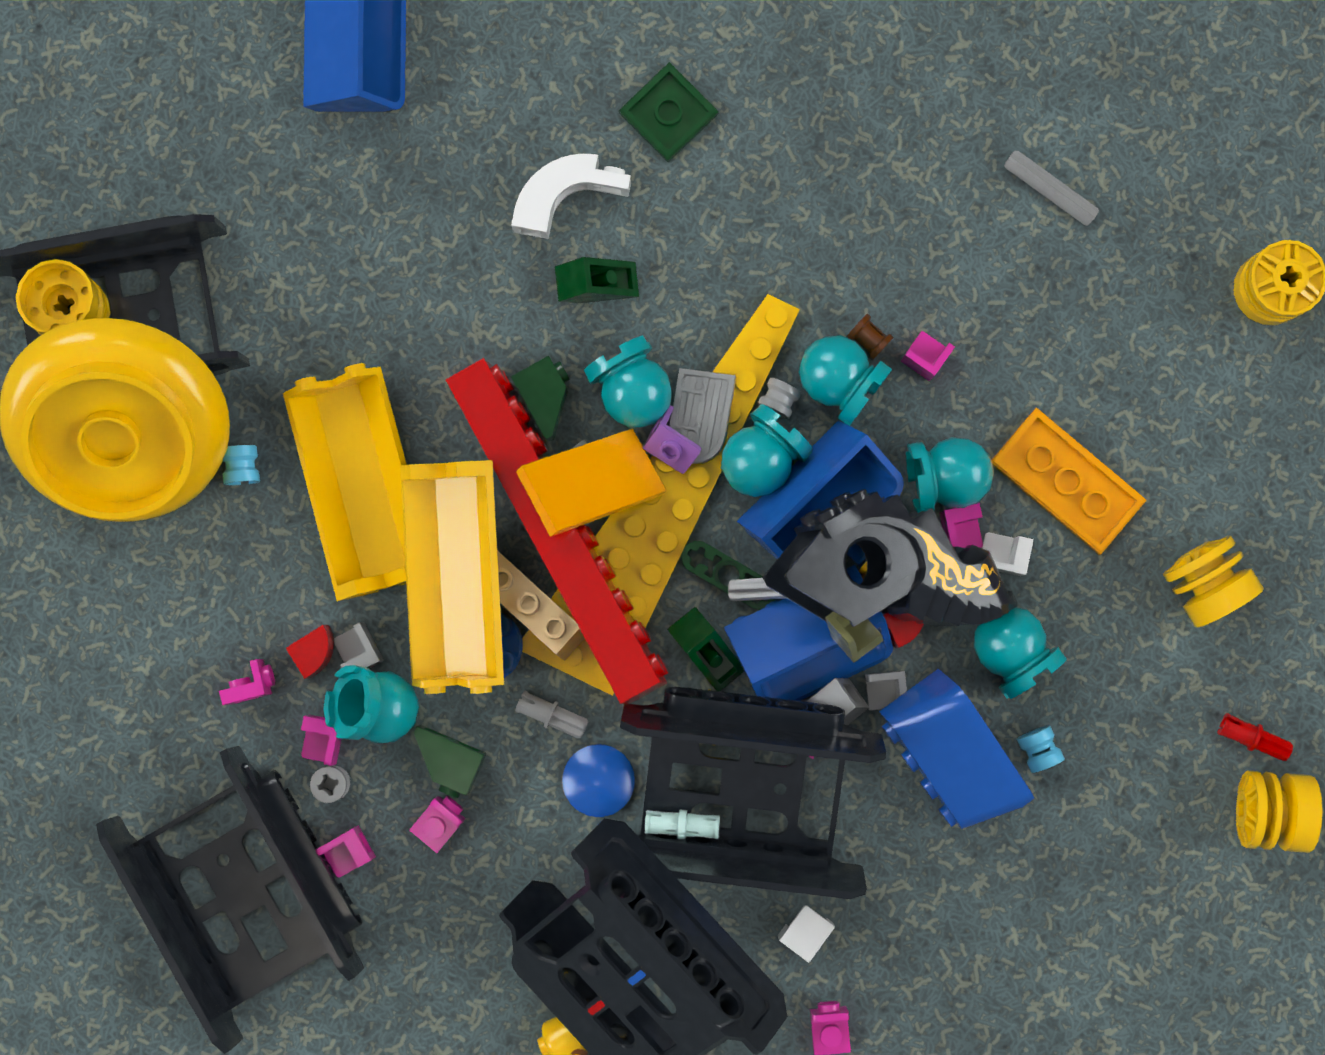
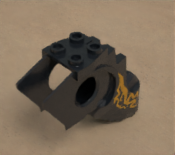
M861 489L853 494L850 492L843 493L830 500L832 507L823 511L820 508L815 509L800 517L799 519L802 524L794 528L797 536L762 577L767 587L822 620L826 621L825 617L834 611L849 620L852 627L886 607L890 615L902 621H915L918 624H930L938 627L987 623L1009 613L1018 604L1013 591L1006 590L989 550L975 545H967L965 548L953 547L932 508L925 509L919 513L916 510L908 512L898 494L885 498L880 497L877 491L868 493L866 489ZM854 544L859 545L867 560V572L860 584L851 579L845 566L848 550Z

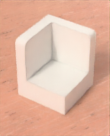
M988 532L984 536L982 549L990 551L999 572L1023 576L1027 573L1034 539L1021 536L1012 538Z
M804 905L789 926L785 924L778 934V939L809 963L835 926L828 918H823L809 906Z

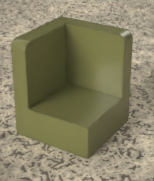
M834 611L825 617L832 639L853 663L883 642L882 634L868 619L852 627L849 620Z

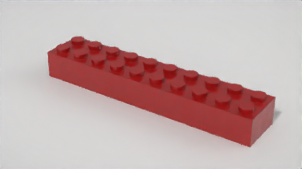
M482 358L445 379L488 460H492L496 475L620 704H632L668 684L664 675L669 673L659 654H651L646 644L651 641V638L642 622L633 621L629 611L633 610L634 607L626 592L614 586L612 579L617 576L607 558L604 559L602 555L598 556L594 548L599 546V543L589 526L586 527L584 524L550 537L516 471L522 465L545 458L543 454L548 449L539 433H535L532 427L528 428L526 423L531 418L522 402H518L514 395H510L509 392L514 390V387L505 371H501L498 364L492 366Z

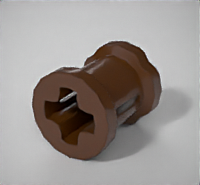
M866 314L846 338L854 339L869 353L868 358L873 361L894 337L891 334L885 335L870 321L871 316Z

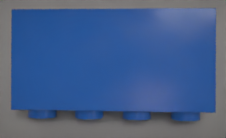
M305 0L303 107L317 112H387L400 109L405 101L406 0Z
M838 420L812 446L813 449L809 458L805 462L798 460L792 466L791 474L785 484L772 494L762 496L737 522L774 558L778 559L797 536L794 528L802 524L799 518L815 509L820 508L823 511L832 507L830 500L846 492L853 494L861 489H866L868 493L877 491L880 497L885 498L897 494L900 496L904 486L901 473L867 434Z
M855 565L846 569L854 582L862 583L863 579ZM787 598L772 601L765 608L748 616H741L735 619L732 624L724 627L755 695L761 697L801 701L818 693L834 678H849L881 663L893 651L887 622L881 611L869 617L868 620L882 634L883 642L854 663L832 639L826 621Z
M935 670L879 711L886 721L881 726L894 745L897 742L901 743L905 749L900 754L913 772L916 770L921 772L924 777L920 781L921 786L932 800L938 797L943 805L938 810L950 827L957 824L963 829L1022 808L1035 799L970 699L941 670Z

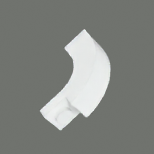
M575 154L554 160L538 170L523 187L514 209L511 224L513 232L549 239L554 212L564 198L582 190H593L629 197L631 175H626L625 170L612 166H606L604 170H599L598 155Z

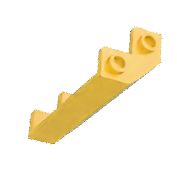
M365 363L345 367V373L333 380L317 381L316 377L299 379L295 381L296 387L283 393L337 601L361 597L379 592L382 589L406 584L400 466L407 464L381 367L366 368Z
M492 460L400 466L412 686L424 688V694L445 693L446 686L454 685L470 688L471 694L492 692V686L504 685Z

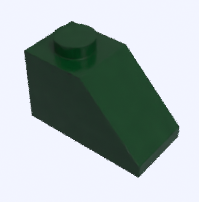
M581 257L555 266L558 302L589 303L639 297L636 262Z
M547 356L514 374L511 378L546 441L549 443L555 438L568 393L564 383L570 379L561 362L558 361L553 364L550 357Z
M696 607L667 629L716 691L720 692L744 672L738 659Z
M423 725L416 726L414 731L415 738L432 781L440 784L439 791L455 798H459L460 794L468 795L487 753Z

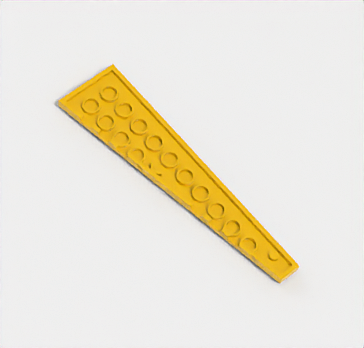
M767 294L713 370L714 373L736 376L727 429L728 434L721 452L714 459L706 463L691 464L684 474L652 456L650 461L666 492L657 498L611 514L595 536L599 543V546L594 548L598 556L602 555L604 559L607 558L617 576L612 579L614 586L626 592L634 607L633 610L629 611L633 621L642 622L645 628L722 472V451L729 438L743 428L800 309ZM557 589L551 600L575 621L559 589ZM530 630L522 638V652L613 696L614 691L586 639L564 661Z

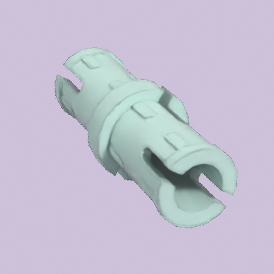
M682 809L679 810V813L647 810L645 834L678 836V839H685L686 836L718 839L720 815L692 814Z

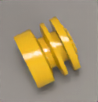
M1282 240L1270 244L1240 266L1234 279V296L1238 307L1249 319L1262 325H1279L1311 310L1321 300L1325 292V265L1323 259L1312 247L1300 241ZM1282 275L1283 279H1289L1290 284L1287 281H1281L1280 276Z
M58 259L40 262L26 272L18 285L16 293L18 312L25 323L40 335L67 323L110 317L109 301L101 287L82 269L71 262ZM70 304H73L72 306H70V312H71V313H69V314L66 315V313L69 312L68 306H69Z
M1226 536L1211 542L1208 541L1197 546L1178 558L1175 564L1163 573L1167 582L1184 576L1185 580L1172 589L1174 594H1183L1191 590L1194 592L1195 596L1189 599L1183 608L1197 628L1228 615L1257 597L1264 590L1252 568L1233 572L1232 567L1243 557L1241 551L1223 556V553L1236 544L1232 536Z
M1247 770L1239 782L1236 802V827L1241 845L1245 848L1256 849L1260 846L1265 850H1271L1278 842L1280 848L1284 851L1305 853L1313 851L1319 841L1323 814L1322 796L1316 778L1311 775L1286 773L1279 781L1276 774L1272 772L1261 774L1258 771Z

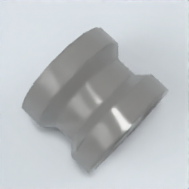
M770 378L767 383L768 391L766 395L760 397L757 404L760 405L762 403L781 415V418L789 420L792 414L791 406L793 402L799 400L802 393L781 380Z
M340 766L322 767L313 774L310 781V790L317 800L324 803H332L343 798L348 793L351 785L350 777L347 771Z

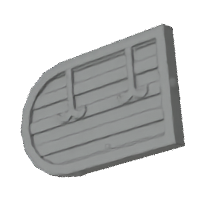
M679 368L673 402L674 409L671 414L669 427L701 447L700 454L692 464L706 463L714 459L724 446L728 434L727 429L736 382L735 375Z

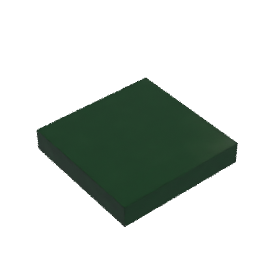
M669 62L619 110V114L669 162L719 114V111Z

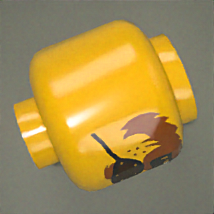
M557 1017L543 1023V1037L537 1039L542 1055L589 1054Z

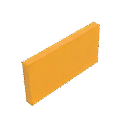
M1037 407L991 460L993 466L1098 555L1105 551L1147 501Z
M633 428L522 465L516 471L550 537L657 498L666 492Z

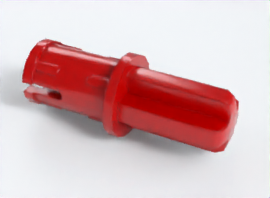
M1229 713L1224 715L1219 726L1221 729L1219 728L1217 731L1218 735L1247 746L1248 751L1252 752L1256 749L1282 761H1287L1293 751L1291 742L1264 731L1263 725L1257 724L1255 726Z

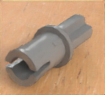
M526 690L522 693V699H519L515 712L544 723V728L546 729L551 726L575 738L583 736L588 724L586 718L559 707V702L557 701L552 704L528 693Z

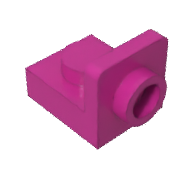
M264 659L251 660L250 666L254 682L251 683L250 677L229 681L230 688L219 691L222 705H232L271 695L270 686L275 685V677L271 665H265Z
M437 796L409 831L434 852L438 853L466 819L460 814L463 808L449 796H446L444 799Z
M824 1001L818 1003V1009H810L814 1055L851 1053L848 1025L849 1011L847 1007H840L838 1001Z

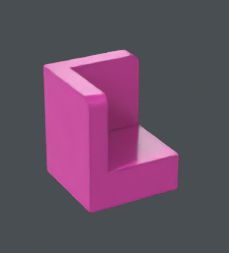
M921 331L901 359V362L930 381L939 371L955 346L948 343L945 347L927 333Z
M980 503L965 508L948 509L939 513L942 528L953 547L965 548L967 545L983 547L978 519L982 518Z
M305 715L301 730L306 731L301 756L306 759L322 761L324 765L332 766L337 764L342 739L336 737L337 733L333 727H327L325 717Z
M359 825L316 849L318 856L325 855L338 878L376 857Z

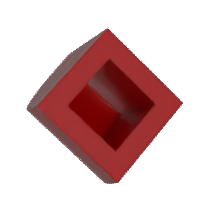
M888 611L883 613L894 648H900L911 642L920 633L924 625L918 624L915 621H902L890 615Z
M321 625L286 647L304 679L312 678L320 673L332 657L334 637L329 625Z

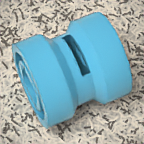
M256 445L227 447L223 458L226 467L222 474L223 485H241V481H249V484L260 482L259 471L255 468V459L258 457Z
M1050 725L1037 728L1017 738L1020 749L1026 751L1028 755L1027 765L1031 773L1048 769L1065 760L1061 749L1057 748L1053 742L1055 735Z

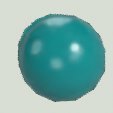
M641 335L619 345L622 353L608 361L602 355L583 370L590 385L602 384L601 399L605 411L618 423L631 429L647 427L658 422L670 407L672 396L668 374L658 363L646 359L647 354L652 350V346Z
M842 335L825 336L814 341L805 350L798 372L802 387L810 397L825 406H839V409L843 411L838 416V419L850 426L869 400L864 395L867 392L874 395L892 369L882 361L876 367L874 365L870 366L867 354L855 341Z
M761 403L750 414L754 421V426L742 428L729 438L722 451L721 469L730 486L739 493L752 497L770 495L782 487L791 474L792 460L796 459L805 462L813 449L797 429L793 428L789 433L776 422L781 415Z
M956 437L938 442L930 451L926 450L923 442L907 444L908 451L905 453L908 482L916 481L919 499H913L912 504L917 513L928 508H932L934 511L936 503L952 509L965 508L979 503L989 492L994 469L990 455L981 445L967 438Z
M1015 607L1000 618L978 624L975 630L974 649L979 661L991 673L1003 677L1004 681L998 687L1007 699H1012L1036 685L1033 677L1046 669L1053 673L1067 660L1058 646L1052 649L1046 648V633L1040 621L1031 612L1023 608Z
M356 665L344 666L334 675L339 679L335 683L333 691H326L324 700L325 723L327 727L334 728L337 738L348 740L364 738L374 743L395 742L407 734L416 723L419 702L414 688L404 677L391 671L373 672L367 667Z

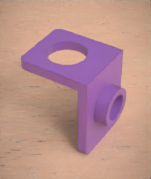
M670 405L663 417L652 428L643 449L684 474L700 454L701 447L666 425L674 409Z

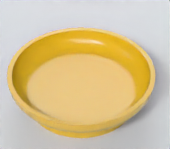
M93 318L67 323L44 333L31 342L17 356L4 379L0 395L1 435L5 448L18 471L29 484L52 502L76 514L93 519L116 522L140 521L159 517L177 510L194 499L206 488L223 462L228 447L230 435L229 411L222 389L211 370L190 348L179 340L154 327L134 321Z

